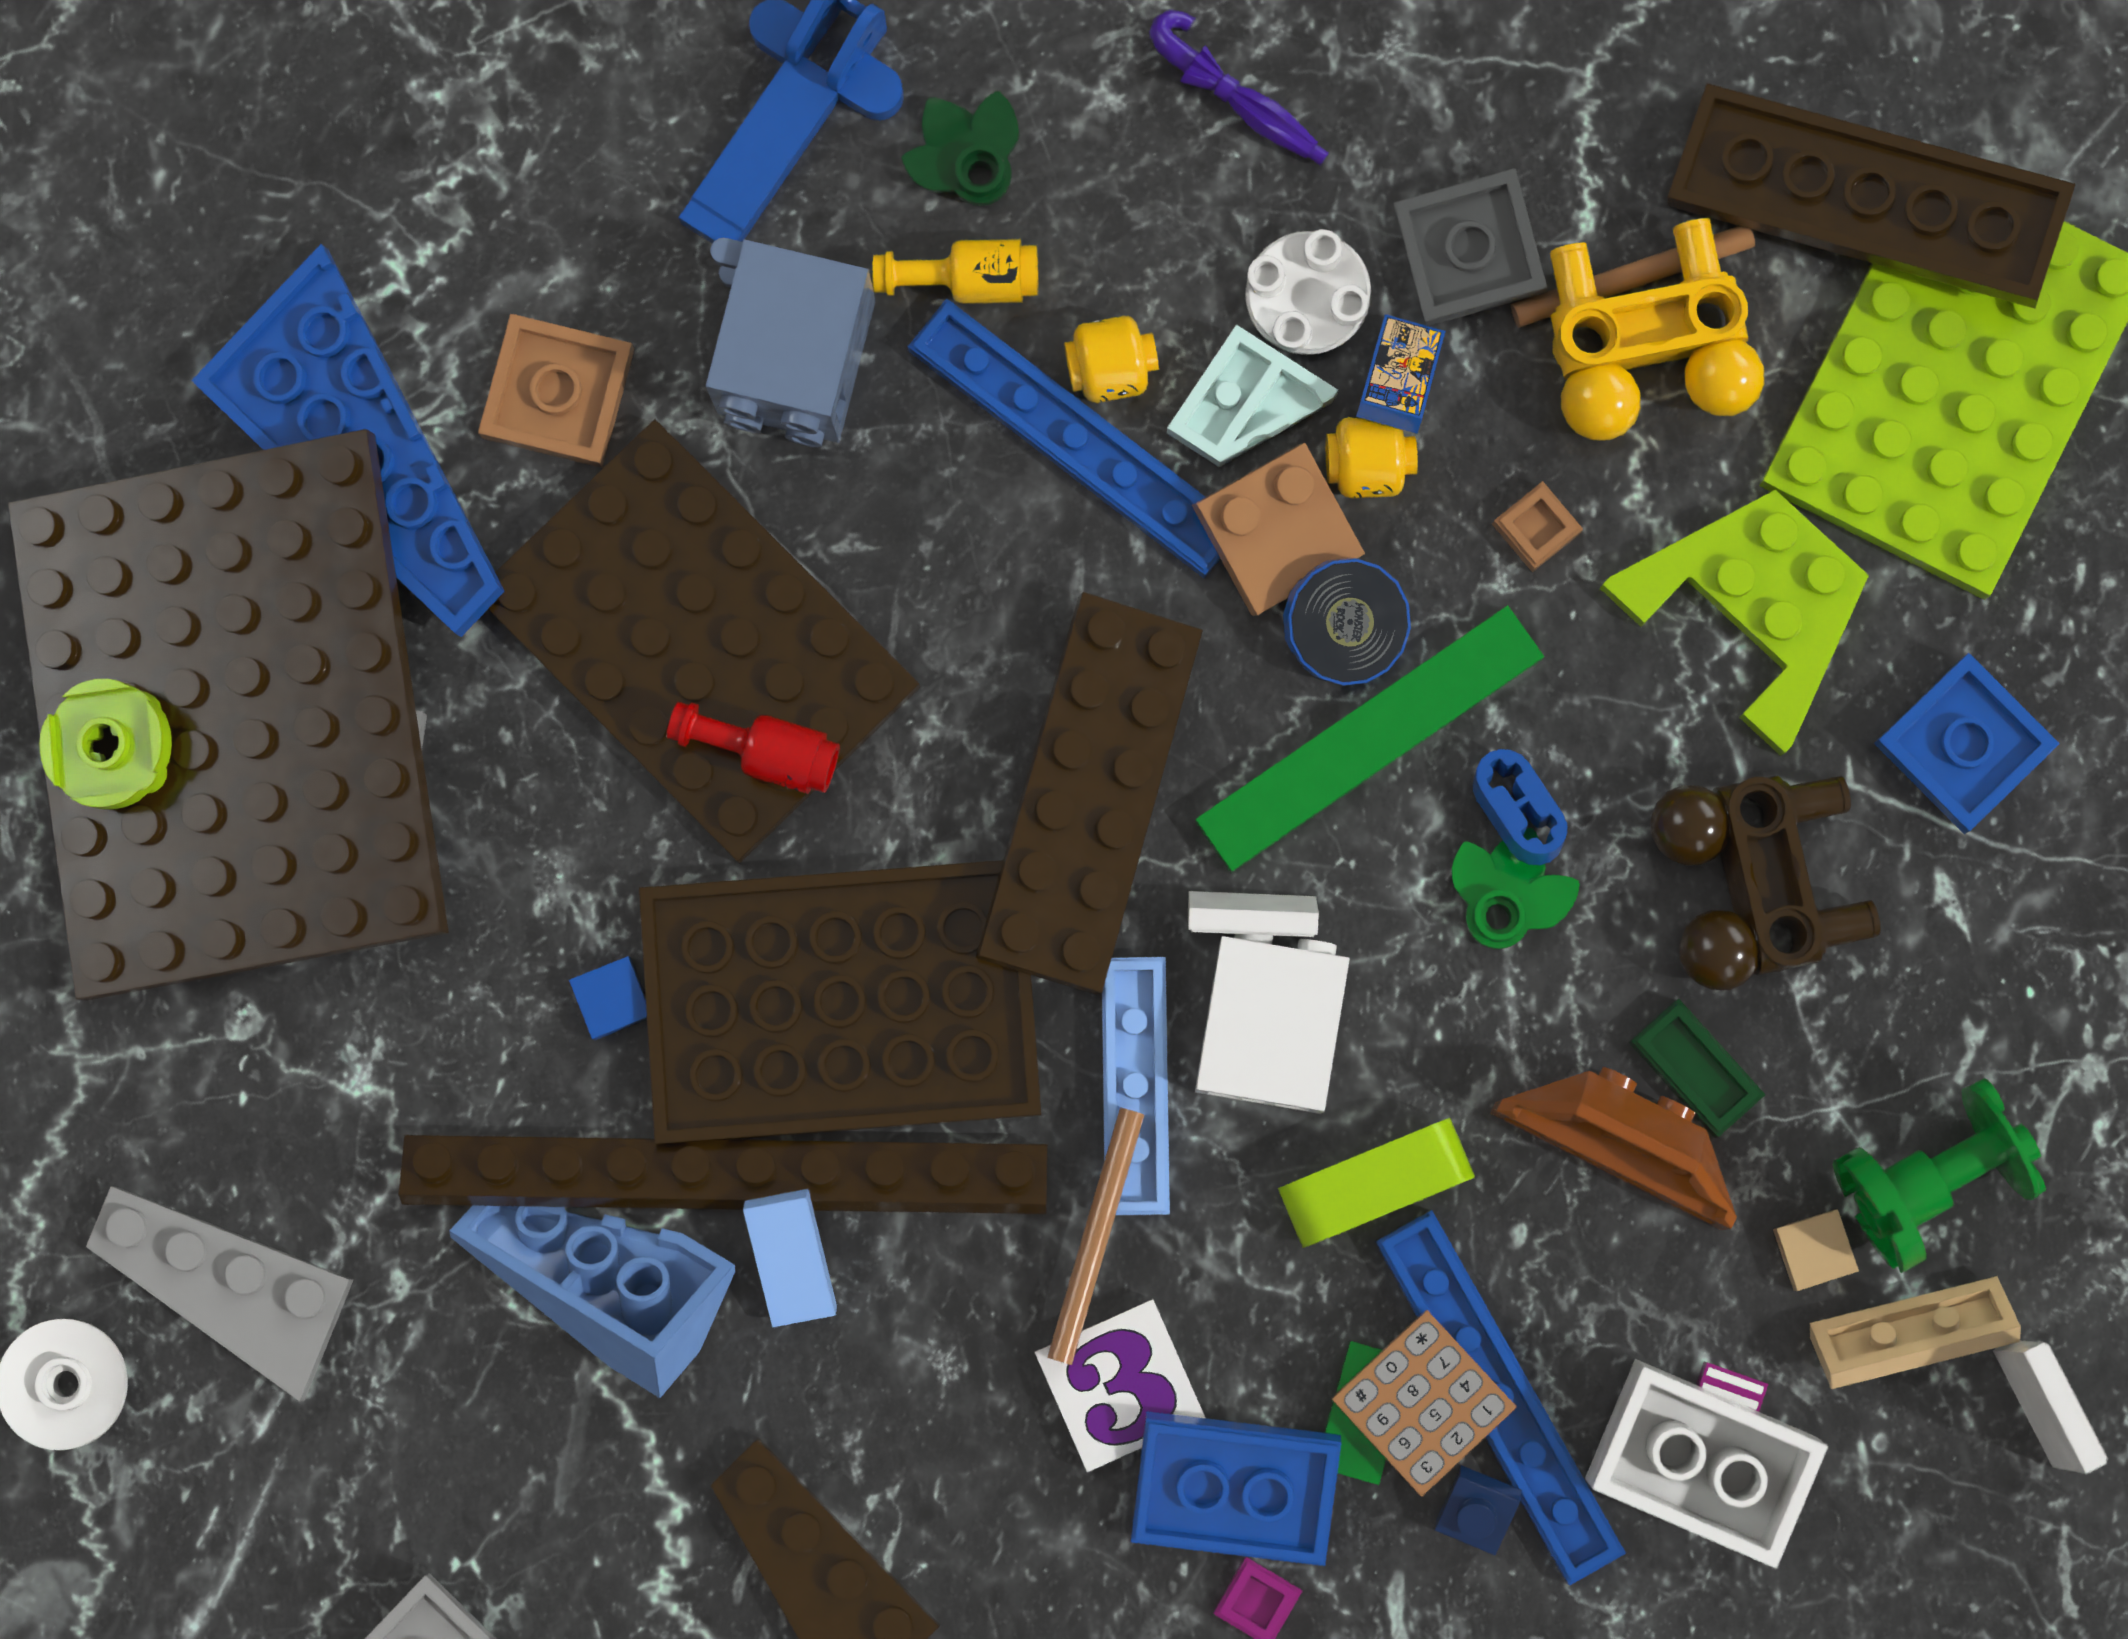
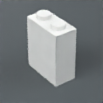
M1235 934L1234 938L1222 936L1219 943L1195 1093L1318 1114L1323 1113L1326 1106L1350 958L1336 956L1337 945L1323 941L1299 939L1298 948L1295 949L1272 945L1274 935Z

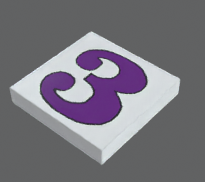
M1153 1299L1083 1330L1072 1365L1047 1358L1051 1345L1035 1352L1087 1472L1142 1448L1146 1411L1205 1418Z

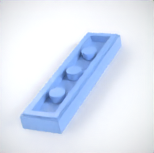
M1166 957L1111 958L1102 991L1104 1160L1119 1109L1125 1108L1145 1115L1116 1215H1169Z

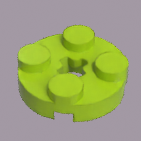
M93 679L77 684L62 696L67 699L58 706L55 714H48L40 733L41 762L46 775L55 786L61 787L72 800L82 805L99 809H118L140 801L147 793L156 792L163 786L167 778L166 767L170 760L172 737L166 715L155 696L118 680ZM110 727L112 735L118 737L119 745L118 749L114 751L113 757L106 761L104 754L93 751V742L103 739V729Z

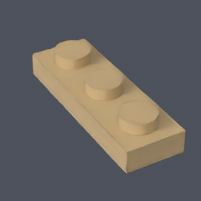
M1996 1276L1810 1323V1339L1831 1389L2020 1342L2021 1326Z

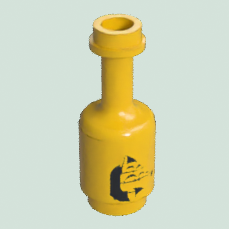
M1021 239L960 240L952 244L950 255L942 260L897 261L894 260L893 251H886L885 255H873L874 292H886L887 296H893L896 286L944 285L952 291L953 299L962 304L1022 302L1023 296H1038L1037 245H1022Z

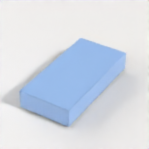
M804 1189L745 1201L743 1212L772 1328L835 1316L837 1304L809 1190Z

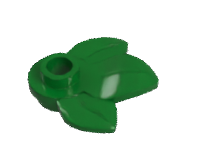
M1527 828L1523 837L1528 841L1531 838H1538V835L1533 828ZM1467 841L1463 842L1451 868L1453 886L1468 905L1466 910L1467 928L1471 936L1478 943L1491 949H1505L1515 945L1524 937L1527 930L1554 927L1564 919L1573 907L1578 896L1580 883L1577 879L1568 876L1544 875L1545 864L1528 865L1518 860L1510 852L1504 841L1495 847L1491 855L1476 844ZM1498 906L1508 913L1509 922L1505 928L1494 929L1487 923L1486 912L1489 908Z

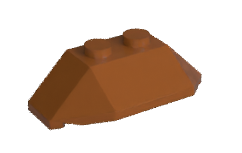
M1602 1067L1599 1075L1587 1071L1495 1102L1490 1114L1719 1230L1732 1229L1737 1216L1706 1129L1692 1123L1696 1113L1690 1108L1664 1096H1660L1657 1104L1633 1093L1637 1086L1635 1081L1607 1067Z

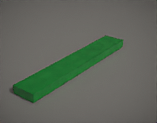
M1507 605L1195 819V823L1229 872L1232 873L1542 661L1545 656Z

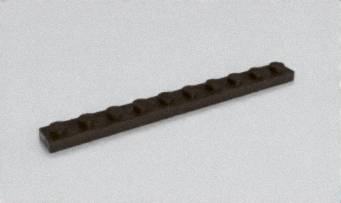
M404 1135L398 1195L402 1205L743 1210L744 1203L747 1200L808 1189L814 1211L1047 1214L1048 1144L708 1140L655 1144V1139Z

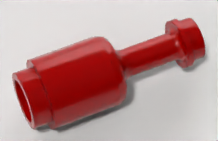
M682 702L676 703L668 724L667 738L678 741V745L686 747L690 739L733 751L741 757V770L745 775L809 794L811 789L823 793L827 791L836 768L840 744L827 740L825 732L769 715H759L750 727L742 728L699 715V705L691 702L689 705Z

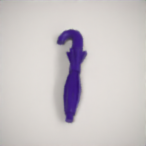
M1169 9L1153 19L1149 31L1150 39L1160 55L1184 72L1180 80L1181 83L1214 91L1213 94L1225 103L1229 102L1232 109L1255 132L1305 159L1309 157L1318 165H1322L1329 153L1317 145L1318 141L1276 101L1248 87L1239 86L1240 82L1228 73L1225 75L1206 46L1199 53L1171 31L1172 28H1180L1187 32L1196 18L1185 12Z

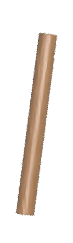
M1737 226L1713 235L1718 259L1755 247L1753 232L1746 227ZM1676 247L1594 275L1597 296L1607 298L1680 273L1682 268ZM1556 288L1548 291V293L1512 303L1511 310L1516 325L1520 328L1551 317L1556 312L1555 308L1561 305L1558 289Z
M1125 1108L1119 1109L1047 1356L1049 1359L1069 1365L1073 1363L1145 1116L1142 1113Z

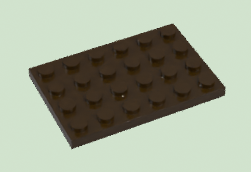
M656 419L641 431L495 572L505 592L488 610L739 864L815 790L811 789L809 794L745 775L741 770V757L736 752L690 739L688 745L683 747L678 745V741L668 739V724L677 702L688 705L691 702L699 705V715L742 728L750 727L759 715H769L825 732L827 740L840 744L835 768L837 770L920 688V684Z
M1003 860L639 887L655 1144L1042 1116L1031 975L975 958Z

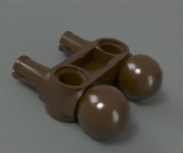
M1779 776L1752 777L1741 783L1716 787L1713 791L1698 785H1681L1667 791L1656 803L1651 816V836L1659 851L1669 859L1683 865H1702L1721 854L1734 913L1728 910H1709L1696 916L1686 926L1680 941V961L1688 976L1696 983L1711 990H1731L1743 985L1753 974L1761 975L1781 972L1790 968L1819 963L1828 947L1874 938L1880 935L1879 914L1872 900L1818 910L1815 905L1798 833L1797 823L1850 811V792L1843 776L1789 785ZM1743 798L1755 800L1761 806L1764 812V821L1761 828L1752 827L1743 820L1740 813V804ZM1773 922L1784 924L1793 936V945L1788 954L1778 951L1772 945L1770 928Z

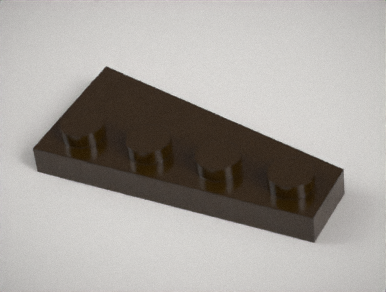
M760 1438L756 1439L711 1484L713 1491L799 1639H928L939 1628L940 1624Z

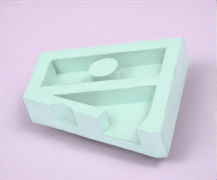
M1236 325L1167 427V434L1218 467H1221L1330 405L1337 396L1338 389Z

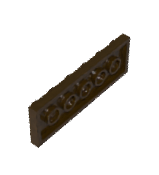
M1707 83L1668 194V206L2035 309L2076 184Z
M1082 592L1080 594L975 958L1095 995L1102 993L1203 632L1202 629L1089 593Z

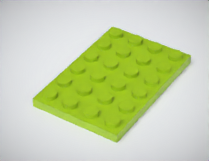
M2064 221L2035 309L1872 263L1759 486L1770 492L1776 490L1787 501L1986 600L1991 596L2128 322V253Z

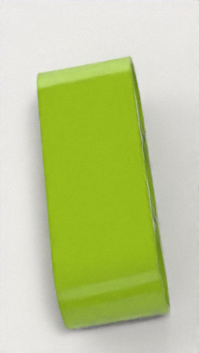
M1447 1118L1278 1188L1301 1246L1305 1248L1473 1179L1475 1175L1451 1118Z

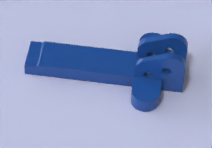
M765 0L753 9L749 19V27L754 43L760 50L782 63V66L679 216L682 225L710 243L719 238L743 242L839 100L872 120H885L894 116L899 111L903 103V88L900 77L893 69L870 55L887 31L884 10L873 3L865 6L856 0H811L804 13L783 0ZM841 10L857 20L829 71H826L810 61L809 57Z

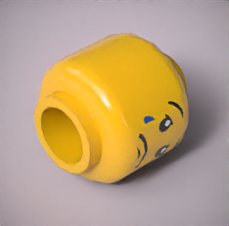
M1119 316L1080 324L1075 329L1073 341L1064 343L1073 392L1083 390L1086 399L1092 403L1138 396L1147 388V372L1159 370L1153 333L1140 334L1136 321L1130 316Z
M1348 417L1338 423L1335 434H1326L1328 484L1337 483L1338 489L1344 497L1396 496L1404 487L1405 474H1417L1416 437L1404 436L1402 429L1359 417Z

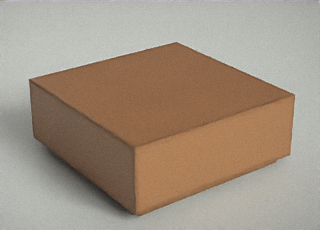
M1543 481L1496 518L1492 524L1531 572H1534L1583 531V528Z

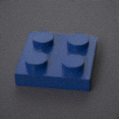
M1968 653L1874 744L1963 834H1966L2060 743Z

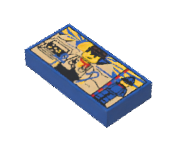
M1385 314L1356 417L1418 434L1445 331Z

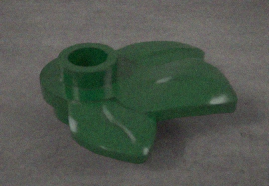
M995 91L984 99L974 115H972L968 110L954 103L930 97L926 101L922 118L923 138L926 145L916 147L901 157L909 176L923 189L931 192L954 191L960 199L972 205H989L1001 199L1009 189L1012 178L1008 157L1019 139V124L1008 99L1000 91ZM978 167H984L991 171L992 178L986 184L977 185L969 179L971 171Z

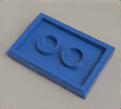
M1146 1411L1131 1543L1325 1566L1341 1449V1435Z

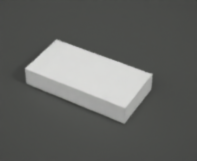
M1189 891L1188 930H1191V932L1303 937L1318 935L1319 911L1316 896Z

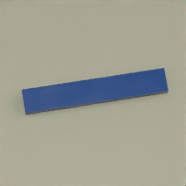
M946 298L908 345V350L912 355L1205 579L1221 559L1192 507L1194 503L1205 498L1203 494Z
M1430 1210L1374 1241L1416 1317L1425 1310H1428L1517 1406L1485 1439L1511 1486L1522 1490L1520 1502L1565 1582L1570 1586L1626 1554L1433 1211Z

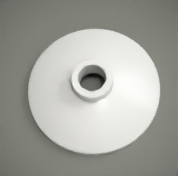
M55 1319L32 1326L12 1342L0 1362L1 1413L7 1424L18 1436L40 1448L68 1450L87 1445L102 1436L114 1424L124 1406L128 1388V1377L124 1359L118 1347L103 1331L86 1322L73 1319ZM66 1371L72 1372L78 1379V1388L71 1396L62 1394L58 1387L59 1378Z

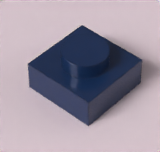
M1461 1465L1437 1517L1435 1531L1496 1556L1519 1506L1522 1490Z

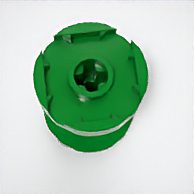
M1986 1078L1962 1088V1101L1975 1134L1931 1159L1923 1151L1918 1150L1883 1170L1868 1152L1858 1147L1833 1160L1834 1173L1844 1197L1854 1193V1199L1860 1211L1859 1214L1855 1215V1218L1883 1260L1893 1269L1899 1267L1900 1273L1926 1260L1925 1246L1917 1227L1952 1208L1954 1203L1951 1192L1997 1168L2013 1190L2026 1200H2034L2046 1191L2045 1183L2032 1163L2041 1158L2037 1143L2023 1124L2019 1123L2014 1127L2010 1125L2002 1113L2005 1109L1998 1092Z

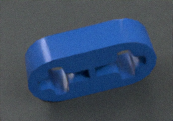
M1506 749L1489 752L1480 760L1473 779V793L1477 802L1510 852L1518 860L1528 865H1543L1551 862L1559 855L1567 836V822L1564 814L1530 763L1521 754ZM1497 770L1502 777H1508L1512 774L1516 777L1512 793L1517 801L1513 800L1505 787L1497 786L1493 789L1490 786L1493 771ZM1523 813L1527 815L1533 826L1537 829L1543 828L1546 825L1551 829L1546 844L1543 845L1537 837L1531 838L1528 841L1523 837L1528 826Z

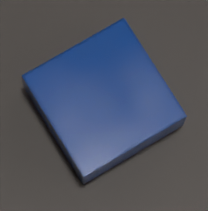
M627 956L569 980L590 1036L594 1041L647 1020L646 995L631 957Z

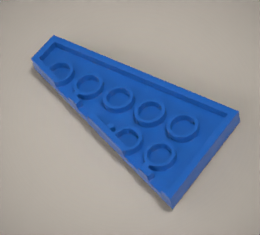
M320 244L191 381L263 450L363 429L375 433L396 577L455 634L462 637L505 590L329 250Z

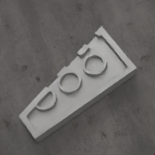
M111 1186L86 1245L88 1249L299 1402L306 1399L353 1283L351 1278L114 1186Z

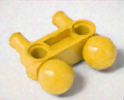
M1695 219L1674 227L1673 233L1684 281L1677 285L1605 299L1602 296H1597L1586 243L1568 244L1551 251L1550 256L1561 305L1555 308L1556 312L1551 315L1555 335L1553 339V354L1558 365L1562 368L1564 379H1567L1561 392V409L1568 425L1579 435L1591 440H1611L1625 434L1635 424L1641 409V394L1635 379L1626 371L1628 369L1689 358L1685 367V387L1690 398L1699 408L1716 416H1734L1748 410L1759 399L1764 386V366L1755 349L1746 343L1749 340L1745 324L1748 316V302L1743 291L1737 286L1735 277L1728 276L1727 272H1721L1710 219ZM1711 303L1718 306L1724 313L1725 326L1720 329H1712L1705 326L1698 318L1697 305ZM1580 327H1588L1595 330L1603 341V350L1596 353H1587L1580 350L1574 343L1572 331Z

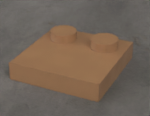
M1306 443L1295 446L1192 505L1252 616L1259 615L1287 599L1296 583L1319 564L1327 560L1357 559L1365 554Z

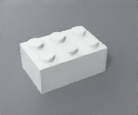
M1635 1359L1585 1479L1591 1488L1777 1569L1828 1446L1816 1436Z

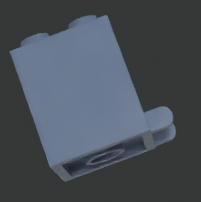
M728 238L715 240L710 248L711 256L715 263L721 265L719 276L722 283L726 287L731 288L705 386L717 413L725 416V424L743 431L758 433L761 432L762 425L786 430L785 438L806 446L821 447L823 439L839 443L876 301L869 269L745 239L743 242Z

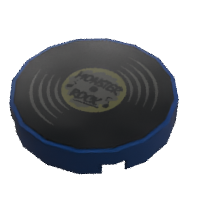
M1356 558L1327 560L1314 567L1315 569L1308 572L1292 588L1283 613L1285 641L1292 654L1304 666L1303 668L1314 677L1339 685L1367 683L1389 671L1404 652L1411 629L1409 603L1398 581L1379 565Z

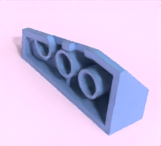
M472 1205L449 1230L450 1237L606 1365L659 1398L662 1397L700 1352L735 1274V1265L683 1233L662 1228L660 1234L627 1227L625 1219L604 1214L603 1219L599 1220L567 1212L565 1207Z

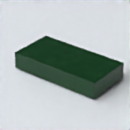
M1680 999L1675 1000L1629 1041L1630 1045L1683 1104L1696 1113L1695 1117L1714 1138L1722 1135L1766 1095Z

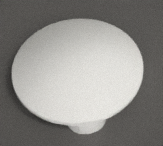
M1323 229L1296 232L1283 236L1268 245L1251 263L1246 282V305L1254 326L1271 344L1291 353L1304 355L1319 354L1339 347L1348 341L1360 328L1370 306V279L1362 259L1337 234Z

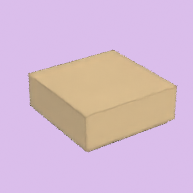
M1838 1209L1773 1229L1793 1291H1799L1859 1271Z

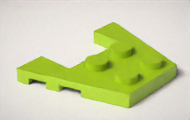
M1774 490L1609 577L1599 589L1642 627L1683 582H1689L1782 668V672L1739 717L1773 750L1782 756L1794 743L1869 575L1779 492Z

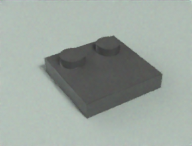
M1516 168L1394 202L1426 326L1548 293Z

